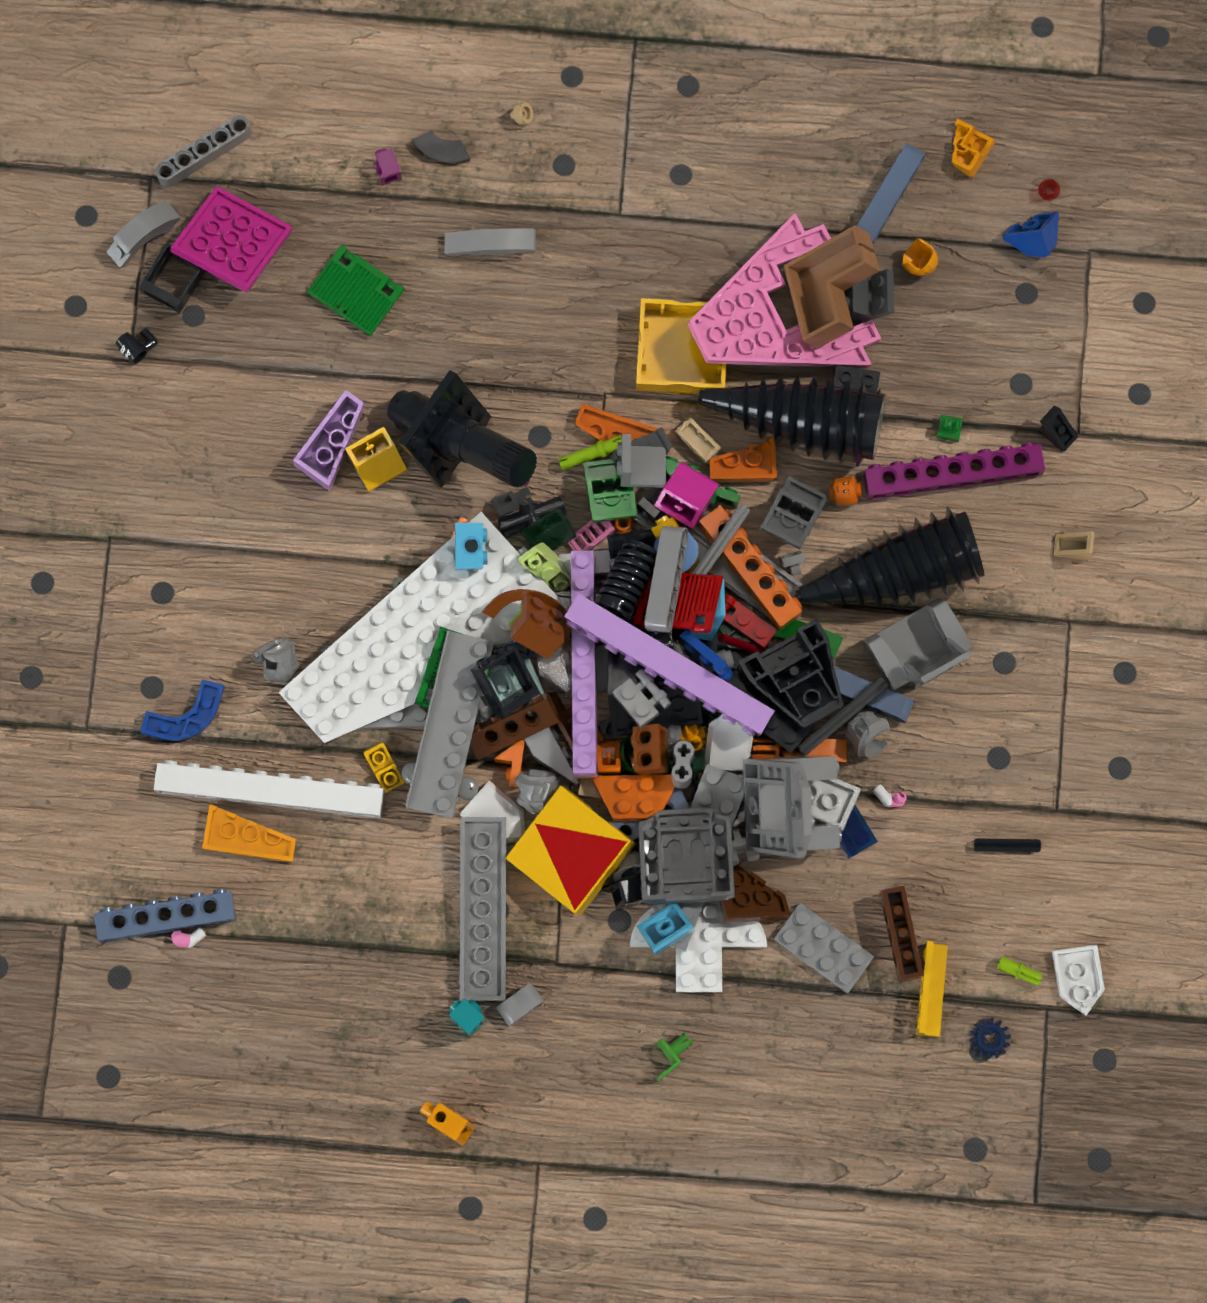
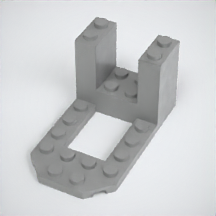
M814 755L743 759L747 851L792 858H805L807 850L840 848L842 833L839 825L815 824L811 808L814 803V796L809 781L837 779L839 763L836 760V756Z

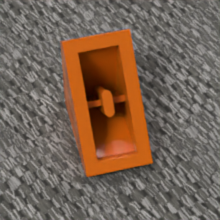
M602 741L597 744L598 775H620L619 741Z

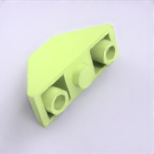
M543 542L535 545L518 558V561L536 577H541L553 591H563L571 585V574L556 553Z

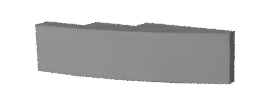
M481 229L445 233V254L447 256L469 254L471 256L493 254L494 256L536 251L535 229Z

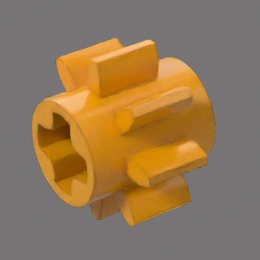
M694 724L692 726H685L682 728V731H678L679 742H690L694 747V751L699 750L702 744L706 743L704 727L699 729L698 725Z

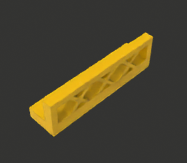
M926 941L924 943L922 962L924 976L921 978L916 1035L940 1037L948 945L934 944L933 941Z

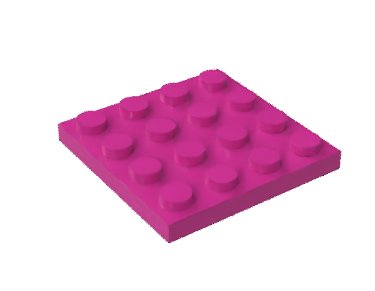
M216 186L171 246V252L248 293L292 232V226Z

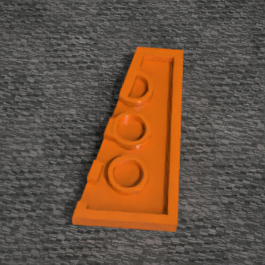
M581 404L575 422L576 427L595 439L602 441L620 434L621 436L622 434H631V441L658 429L585 404Z

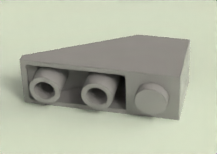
M548 727L523 739L535 761L574 787L579 786L578 779L580 778L574 777L573 767L571 768L567 761L570 757L564 747H559L556 741L559 737L553 727L550 729Z

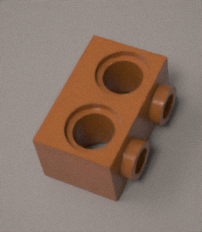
M660 724L645 725L643 728L639 726L633 727L631 744L634 749V756H632L631 763L634 771L640 775L668 773L667 729ZM651 734L650 741L645 744V738ZM651 756L652 761L646 766V760Z

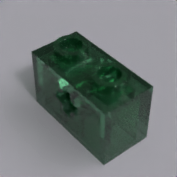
M559 507L521 530L530 549L543 542L552 551H555L577 537L569 520Z

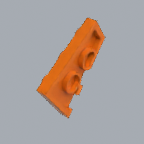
M774 438L758 445H750L748 448L737 452L732 451L709 459L710 479L717 483L777 481Z

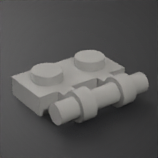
M641 669L636 673V676L640 679L637 685L629 679L612 693L639 727L643 728L659 715L655 708L656 705L660 703L666 709L671 705V702L666 698L667 694L664 690H660L656 686L653 677L649 674L647 675ZM646 688L653 695L650 700L642 693Z

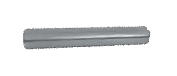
M739 505L692 574L707 575L748 516L750 510L747 507Z

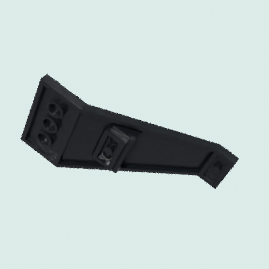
M651 529L607 535L610 555L609 573L611 566L614 565L615 558H617L618 551L621 550L624 539L637 540L651 548L654 547ZM638 549V550H637V551H640V552H643V553H645V554H647V555L652 556L650 553H648V552H646V551H644V550H641V549ZM637 606L634 607L635 612L632 614L629 624L691 660L688 651L683 647L685 643L680 637L682 634L681 629L672 628L670 633L641 629L633 625ZM608 650L607 695L613 737L633 734V727L639 725L613 696L612 692L629 679L637 685L640 679L636 676V673L641 669L645 670V667L640 664L634 666L624 660L626 656L622 653L617 652V654H614ZM658 675L656 678L653 677L656 686L660 690L663 689L667 694L666 698L671 702V705L666 709L660 703L656 705L655 708L659 715L646 725L660 724L666 729L703 724L700 700L696 698L695 701H692L683 695L685 691L676 687L674 690L663 683L665 679ZM647 688L642 691L648 700L653 697Z

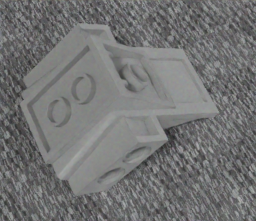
M940 598L862 641L881 675L889 684L888 687L892 690H896L908 682L913 690H916L953 669L954 665L969 658L971 655L966 650L973 647L948 603Z

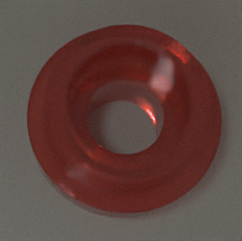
M1045 179L1040 183L1038 193L1044 200L1051 201L1059 196L1060 186L1053 179ZM1051 188L1053 192L1047 193L1045 189Z

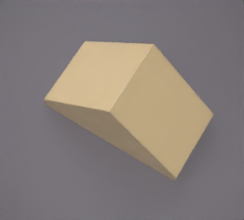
M1095 532L1056 534L1053 556L1088 561L1093 551Z

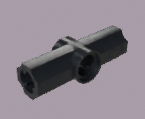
M558 496L539 504L531 503L525 505L518 512L501 517L497 521L502 535L506 538L525 530H536L544 526L546 522L567 515L561 497Z

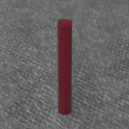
M723 633L718 635L719 642L751 653L758 651L760 654L767 650L766 648L763 649L758 645Z

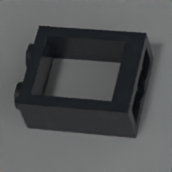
M166 243L139 287L143 294L180 314L206 271L172 253V245ZM171 257L196 270L179 298L154 285Z
M501 645L494 650L493 655L479 659L476 662V666L470 669L495 716L506 717L540 694L516 646ZM506 657L522 688L500 702L484 671Z

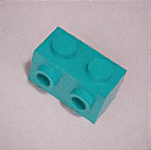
M465 998L462 1001L458 999L449 1008L451 1012L449 1014L450 1019L470 1038L486 1022L485 1017L480 1013L482 1008L473 999L469 1002Z

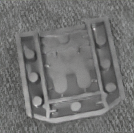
M709 808L661 810L644 822L643 820L639 822L642 903L655 905L724 901L735 898L730 817L717 814Z

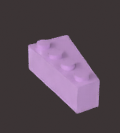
M345 390L293 459L294 466L328 491L333 486L346 454L345 448L350 445L363 414L364 402Z

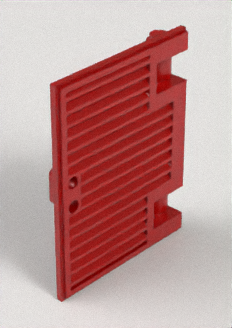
M682 573L672 628L690 629V631L695 633L711 632L724 576ZM653 574L649 577V583L645 584L646 589L642 592L641 599H639L633 625L641 629H646L643 617L647 611ZM696 616H706L704 624L695 623Z

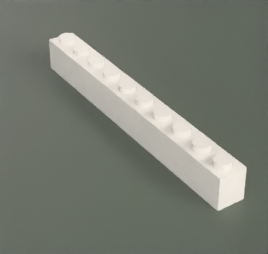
M164 760L163 764L157 763L154 791L159 794L379 819L382 816L384 789L380 788V785L367 783L365 787L357 786V782L344 781V784L335 783L334 779L321 778V781H312V777L299 776V779L290 778L289 774L284 773L268 776L265 771L255 770L251 774L245 773V770L240 768H231V771H224L220 766L209 765L207 769L200 768V765L196 763H186V766L177 765V762Z

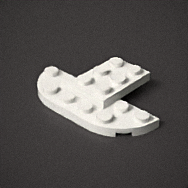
M719 901L704 902L687 950L684 951L676 948V993H722V948H767L766 935L760 922L725 923ZM652 908L645 912L636 923L631 935L630 948H650L637 925L649 918Z

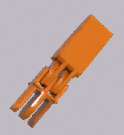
M753 738L752 741L754 744H773V746H752V752L773 754L752 755V759L779 757V752H781L780 757L804 756L800 751H794L789 755L769 738ZM825 739L806 756H836L839 764H846L847 740Z

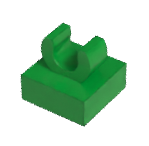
M941 415L937 438L959 442L963 419Z

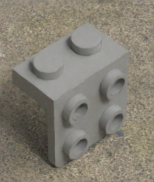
M622 434L621 442H617V456H621V462H617V475H621V486L663 488L666 484L665 448L631 446V434Z

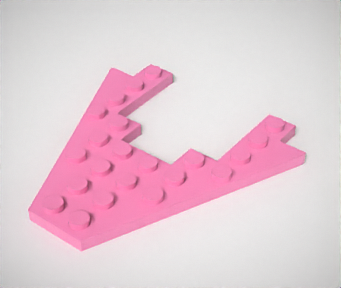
M793 214L688 322L687 325L706 363L835 368L836 365L866 369L872 365L864 348L878 343L882 339L872 320L854 326V329L817 349L803 341L799 325L787 330L785 329L768 293L781 289L786 285L778 269L779 266L791 262L831 239L824 224L804 231L797 215Z

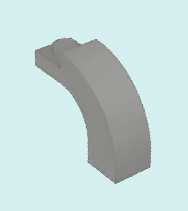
M168 202L158 203L147 208L117 232L113 237L114 243L107 250L108 255L119 268L125 267L146 242L160 234L169 233L181 217Z

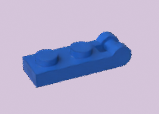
M685 629L680 635L685 643L683 647L692 655L694 653L698 654V659L706 667L709 665L713 666V669L724 681L731 679L733 672L727 663Z

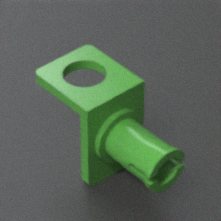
M682 1033L671 1044H667L663 1038L656 1043L672 1064L671 1067L658 1076L656 1079L658 1082L682 1063L678 1055L693 1045L691 1039L682 1044L688 1037L686 1033Z

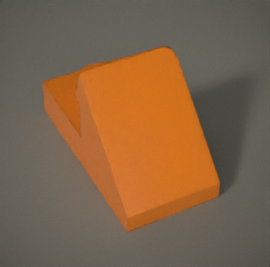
M525 740L516 742L495 758L496 763L512 765V767H507L505 779L509 781V787L518 788L515 784V778L521 773Z

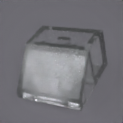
M560 646L549 659L536 653L539 681L557 692L564 699H569V692H572V675L567 674L566 671L570 670L568 652H564L563 646Z

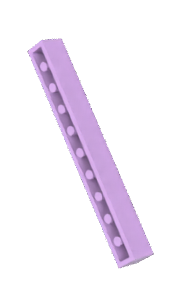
M593 550L571 551V604L578 593L592 602L596 599L595 555ZM580 628L577 631L572 629L573 775L575 778H598L596 642L585 636L586 632Z
M579 593L564 616V619L567 621L566 625L576 631L580 628L586 632L585 636L596 643L598 640L606 644L605 648L614 654H617V652L622 653L626 656L624 660L634 666L637 664L645 667L644 672L654 678L657 675L665 679L663 683L674 690L676 687L685 691L683 693L684 696L692 701H695L697 698L704 703V708L713 713L717 710L724 715L722 717L724 720L733 725L737 722L743 726L742 730L753 737L755 734L761 735L774 713L773 709Z

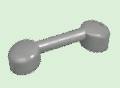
M416 762L407 763L401 771L402 779L409 785L411 784ZM462 777L458 796L463 800H472L479 792L478 783L470 777Z

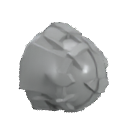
M285 637L277 638L262 645L254 652L253 660L264 664V677L272 683L278 682L282 684L290 682L295 671L299 668L294 640H288Z
M872 711L858 712L846 723V738L853 745L858 757H874L889 744L886 739L883 741H872L878 734L890 731L889 722L885 718H877Z
M528 769L527 775L519 773L515 778V784L520 789L517 794V803L531 814H539L556 792L561 780L556 778L555 773L546 770Z

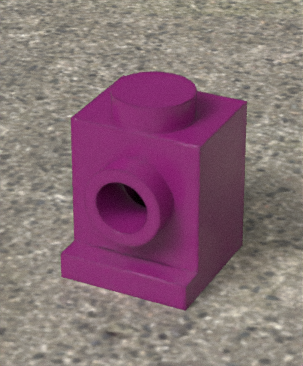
M384 148L376 151L377 161L374 162V166L379 175L381 186L401 180V171L393 149L387 150Z

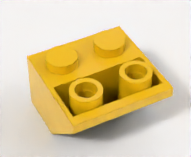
M384 427L345 448L350 462L368 492L407 471L395 444Z

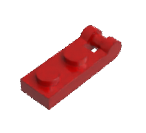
M725 594L726 616L723 621L764 649L777 632V629L737 602L732 596ZM730 607L735 610L732 616L727 614Z

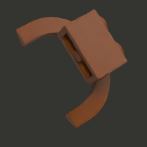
M529 589L510 590L496 596L484 608L482 613L494 619L506 605L522 600L521 614L511 624V639L546 659H549L554 653L557 654L569 639L571 628L566 625L567 621L564 619L567 611L557 600L545 593Z

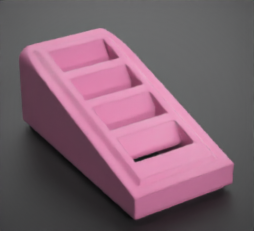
M590 520L569 537L566 542L573 551H591L606 540L607 535L614 534L615 528L609 521L592 523V520ZM598 523H601L603 525V527L606 529L605 532H603L599 528V526L597 525ZM591 528L599 535L597 538L590 531ZM584 533H586V535L592 541L590 544L582 536ZM579 539L585 548L581 549L575 540Z

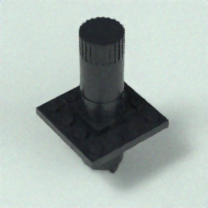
M449 370L430 398L417 391L408 392L401 390L389 402L387 409L388 418L394 421L395 426L399 430L405 432L399 444L434 484L441 488L450 479L451 474L461 461L517 488L525 485L535 472L537 464L536 453L487 428L486 425L492 416L460 377L451 370Z

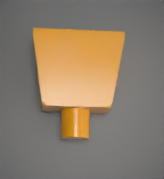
M426 1101L420 1110V1113L428 1117L426 1121L428 1124L462 1147L476 1128L469 1121L440 1102L435 1106Z

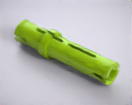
M620 434L605 441L599 440L597 444L559 457L558 460L562 470L565 471L601 456L603 458L607 457V454L617 449V442H621L622 436Z

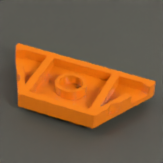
M616 775L592 778L614 822L645 821L653 817L655 813L664 810L672 798V793L675 789L671 782V775Z

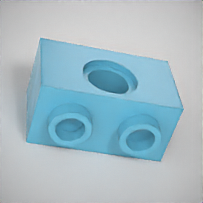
M455 523V570H483V565H487V551H483V542H487V528H483V523ZM467 541H474L478 549L472 553L468 552L465 549V543Z

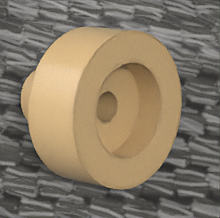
M527 102L517 103L510 113L511 119L515 120L519 125L530 124L533 120V110L530 104Z

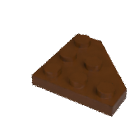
M739 864L733 866L735 898L719 901L725 923L788 920L791 914L783 893L778 890L776 892L765 885L766 881L752 871L748 873Z

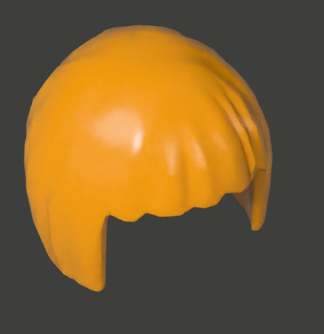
M916 238L905 251L901 266L909 274L927 276L936 269L938 256L935 249L929 243Z

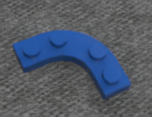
M202 679L196 702L190 711L179 717H167L146 711L140 733L167 741H182L200 734L215 718L225 686Z

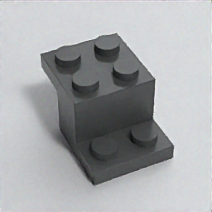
M885 269L879 271L844 291L851 320L864 323L894 313L893 270Z
M789 476L783 489H780L760 530L801 549L829 496Z

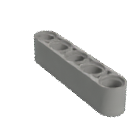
M242 115L234 116L160 162L155 169L159 183L164 187H171L246 141L251 135L248 119ZM239 125L245 126L243 131L235 130ZM220 137L227 138L223 143L217 142V139ZM202 148L209 149L206 154L198 153ZM182 160H190L188 165H180ZM165 171L172 172L169 177L161 176Z
M663 526L661 529L645 616L646 631L670 633L672 630L688 542L686 527Z

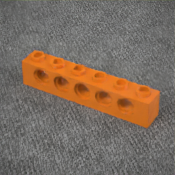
M720 505L699 520V528L712 544L720 534L718 530L725 527L732 517V513L727 508L724 510ZM740 526L721 553V556L778 631H780L801 616L802 605L795 596L792 598L789 595L786 583L782 579L778 580L773 574L775 570L768 561L764 562L762 560L759 548L755 544L751 545L746 539L748 537L747 533ZM740 545L744 548V552L736 554L733 552L732 547ZM752 562L757 565L758 569L752 572L747 570L745 565ZM767 580L771 583V587L763 589L760 587L759 582ZM782 598L785 605L777 607L774 605L773 599Z

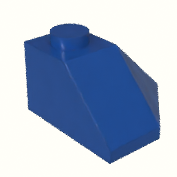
M1058 211L1036 214L1030 217L1031 220L1023 223L1022 226L1019 222L1011 225L1002 235L1003 240L1028 257H1046L1050 255V252L1057 245Z

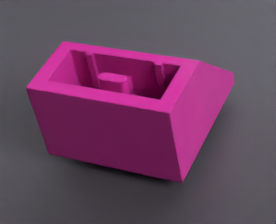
M680 462L664 486L654 506L693 529L699 523V520L702 519L720 484Z

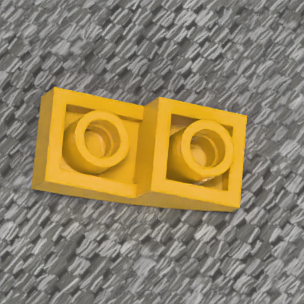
M383 741L363 751L379 784L384 789V793L405 783Z

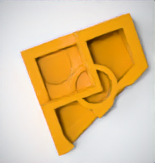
M957 119L955 121L956 133L953 142L952 164L964 174L974 178L995 144V140L976 131L974 126Z

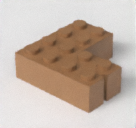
M856 225L784 265L802 339L817 349L854 329L844 291L880 271L876 254L872 252L874 247L870 233Z

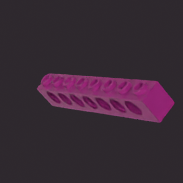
M1033 442L1022 444L1018 448L1003 446L997 451L982 449L977 451L976 454L960 452L955 457L939 455L935 456L933 460L926 461L925 458H917L912 460V463L903 464V461H896L890 463V466L881 467L880 464H875L865 469L863 477L867 500L1042 476L1045 471L1041 444L1034 445ZM1014 458H1023L1025 464H1016ZM993 460H999V461H1001L1002 464H1003V467H1002V468H996V467H994L993 464H992V461H993ZM971 463H977V464H979L980 467H981V470H980V471H974V470H972L971 467H970V464H971ZM948 467H957L959 473L951 474ZM926 470H935L937 476L934 478L929 477ZM911 472L915 475L916 479L909 481L905 478L904 474ZM889 475L893 478L894 482L887 484L883 481L882 477Z

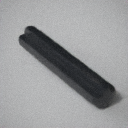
M976 838L974 840V850L1040 852L1041 840Z

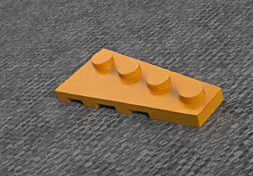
M209 804L202 846L203 850L293 863L297 841L295 838Z

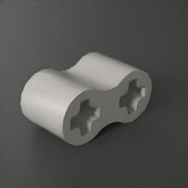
M687 741L678 742L673 751L675 766L672 769L671 782L679 789L688 787L692 779L690 764L694 757V747ZM681 751L686 752V757L681 756ZM679 773H684V779L679 778Z
M529 983L502 1002L496 1009L507 1025L511 1027L540 1006L544 1000L532 983Z

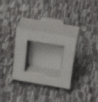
M799 550L779 556L780 565L784 568L789 567L792 576L801 574L799 563L806 562L803 552Z

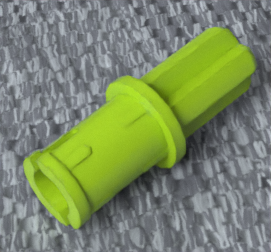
M1003 955L996 968L1015 976L1016 980L1019 978L1035 986L1040 984L1043 976L1042 973L1024 966L1023 962L1019 964Z

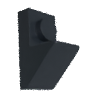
M1053 406L1040 420L1042 426L1039 428V432L1063 452L1078 438L1077 433L1066 416L1057 406Z

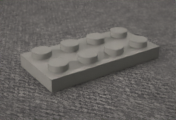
M799 903L773 939V941L846 994L849 993L875 957L802 903Z

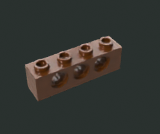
M548 692L540 693L506 717H499L493 714L488 718L489 720L483 723L480 721L475 722L470 746L477 759L480 760L558 723L560 714ZM534 711L538 716L536 718H529L526 713ZM515 721L518 726L511 728L507 726L506 722ZM493 730L497 733V736L489 737L486 732Z
M905 886L881 890L879 894L898 983L920 979L924 975Z

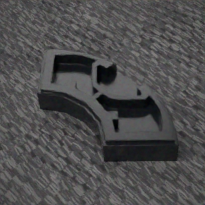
M432 130L412 139L416 149L430 160L445 165H457L470 161V157L461 140L453 142L444 141L438 138Z

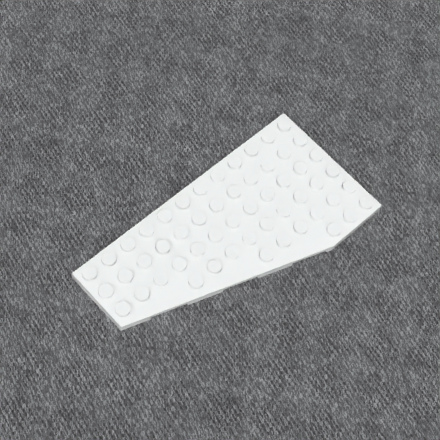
M482 512L469 523H483V528H487V542H483V551H487V565H483V570H455L454 535L279 692L324 743L414 704L440 626L465 635L494 641V645L497 646L512 641L511 627L508 623L521 610L522 600L506 605L494 619L482 613V611L496 596L516 589H529L545 593L557 600L568 611V607L541 577H536L518 561L521 555ZM467 541L465 543V549L468 552L472 553L478 549L474 541ZM523 646V648L517 650L523 651L526 654L528 648ZM499 663L494 664L491 668L499 665ZM432 689L428 690L426 699L432 697Z

